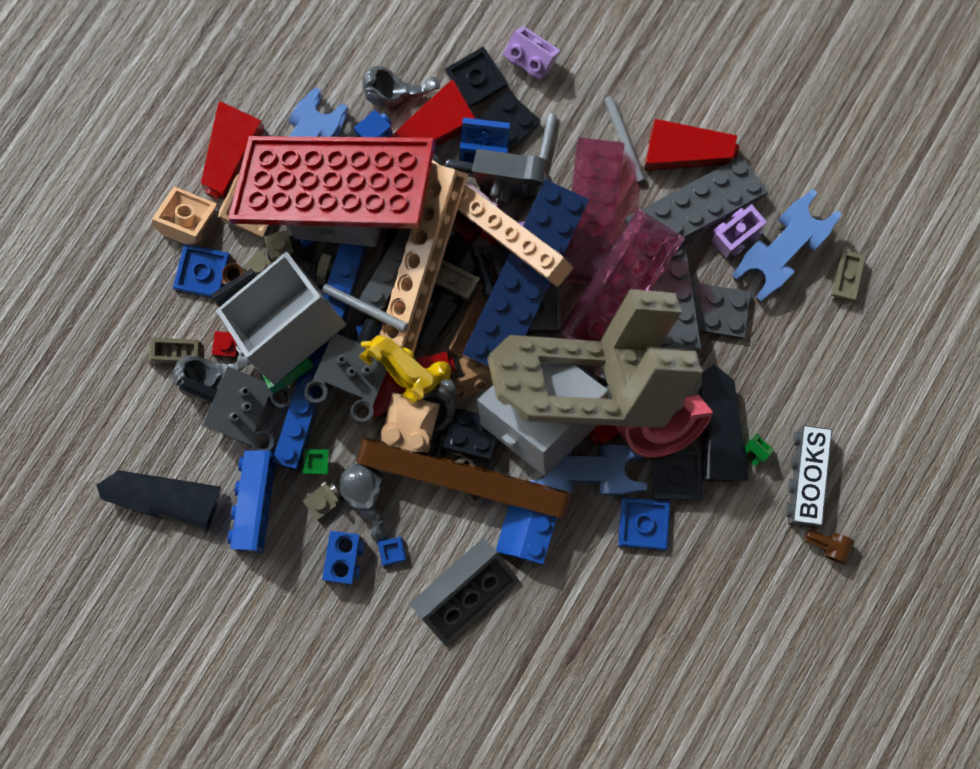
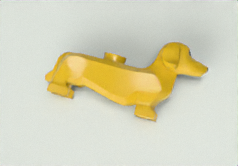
M378 335L372 341L361 342V347L366 349L360 354L359 358L369 366L373 363L372 358L382 362L395 382L407 388L403 397L411 404L422 399L424 394L432 391L437 384L441 386V382L445 379L451 380V368L448 363L436 362L427 369L423 368L415 361L411 350L400 347L388 337Z

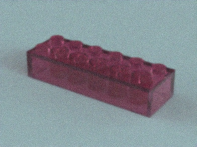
M581 137L577 139L571 191L588 198L589 202L563 256L573 267L563 281L607 286L609 283L625 144L623 142Z
M638 208L560 328L561 333L567 339L601 341L629 290L651 291L685 237Z

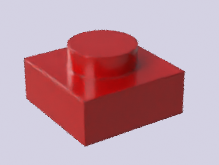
M215 331L211 353L213 356L237 359L238 351L235 347L238 344L230 332Z

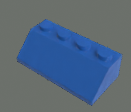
M244 451V457L239 459L238 471H241V478L235 485V495L238 496L237 505H233L231 512L234 527L228 533V544H231L230 549L264 553L276 465L272 462L274 454L271 451Z

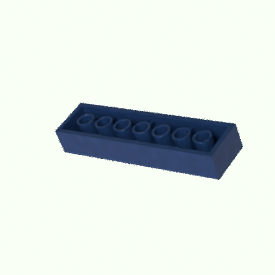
M545 179L523 227L558 254L564 256L589 199ZM510 252L462 353V357L490 370L488 357L497 346L509 335H527L551 282Z

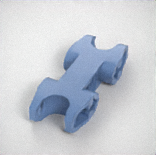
M315 87L297 104L291 113L289 124L294 126L295 129L290 136L338 137L349 112L348 106L342 103L330 114L319 113L317 107L321 101L322 93L320 89Z
M814 189L795 201L778 219L786 229L768 247L761 240H758L745 254L742 262L732 274V277L737 281L748 271L760 272L765 280L763 289L756 296V299L760 302L779 289L795 272L787 262L805 244L814 252L829 236L835 223L842 216L837 210L825 220L812 218L809 213V205L817 195Z
M601 445L600 457L573 456L572 450L545 478L531 480V482L573 493V483H600V495L622 496L630 493L647 491V483L630 480L625 475L624 468L628 461L641 460L646 457L635 453L630 447L625 445Z

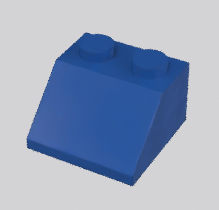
M509 505L496 551L500 554L542 566L557 517Z

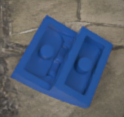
M463 118L459 161L474 163L477 149L507 153L510 123Z

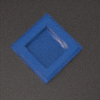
M402 537L377 542L383 567L407 561Z

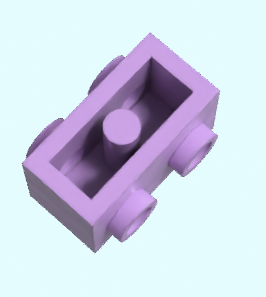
M522 26L514 31L503 55L508 58L510 63L527 70L531 77L541 80L550 73L561 50Z
M752 204L745 210L739 209L732 215L730 222L727 224L723 222L714 229L713 232L715 234L711 242L725 258L731 254L735 257L745 249L744 244L747 241L751 240L754 242L763 234L761 230L767 221Z

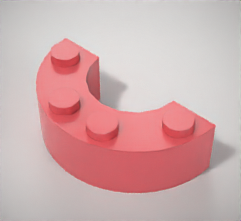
M699 395L688 396L685 399L683 408L678 414L672 416L665 428L617 425L615 427L635 453L644 457H663L673 454L692 443L704 431L713 412Z

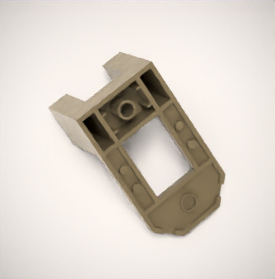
M632 289L629 290L601 341L509 335L488 357L497 400L505 406L507 404L511 405L519 411L518 416L530 422L665 428L702 373V369L695 351L659 349L682 313L676 294ZM540 363L602 366L612 399L548 396Z

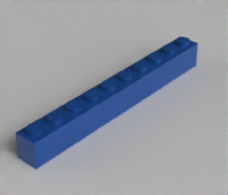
M340 243L328 285L353 296L368 246ZM324 294L345 322L350 306ZM342 328L340 331H338L336 334L341 335V334H342V331H343V328ZM330 339L310 355L314 367L298 377L272 460L276 466L297 472L300 471L304 458V449L307 448L320 406H313L307 403L304 393L306 386L315 377ZM314 387L309 390V395L313 399H319L323 396L319 388Z

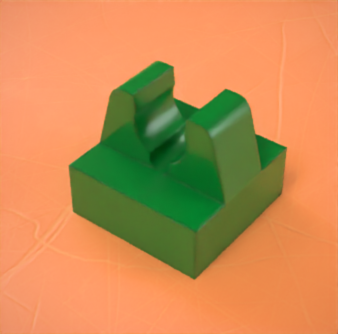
M757 433L748 441L744 448L745 455L748 452L756 454V458L751 463L752 465L764 462L774 451Z
M304 449L303 474L328 475L329 450Z

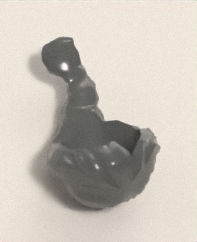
M378 65L372 66L367 70L363 77L362 89L367 101L376 106L389 108L402 103L405 98L423 97L430 91L439 90L440 82L437 77H431L422 86L413 85L400 80L392 71Z
M240 354L235 364L215 363L209 359L187 355L176 363L173 371V381L179 388L183 377H188L216 389L227 366L242 371L244 367L252 363ZM180 390V392L186 396L195 397L191 394H188Z
M445 379L441 382V386L436 385L432 391L424 394L422 400L440 404L434 432L446 429L453 421L456 408L454 399L456 387L451 380Z
M359 463L352 464L342 473L340 494L353 509H357L366 519L371 520L374 524L370 531L372 539L377 542L383 541L387 538V534L383 524L384 519L376 506L383 481L380 471Z

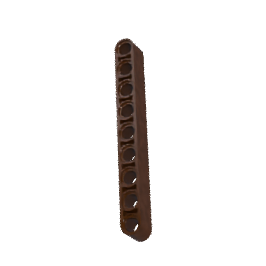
M362 438L356 460L357 463L559 518H568L574 495L571 492L427 453L413 452L390 446L385 442L370 438Z

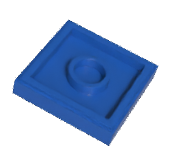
M184 244L172 289L174 291L213 298L211 294L224 285L221 283L223 279L222 271L229 264L231 254Z
M621 497L618 546L667 550L670 501Z

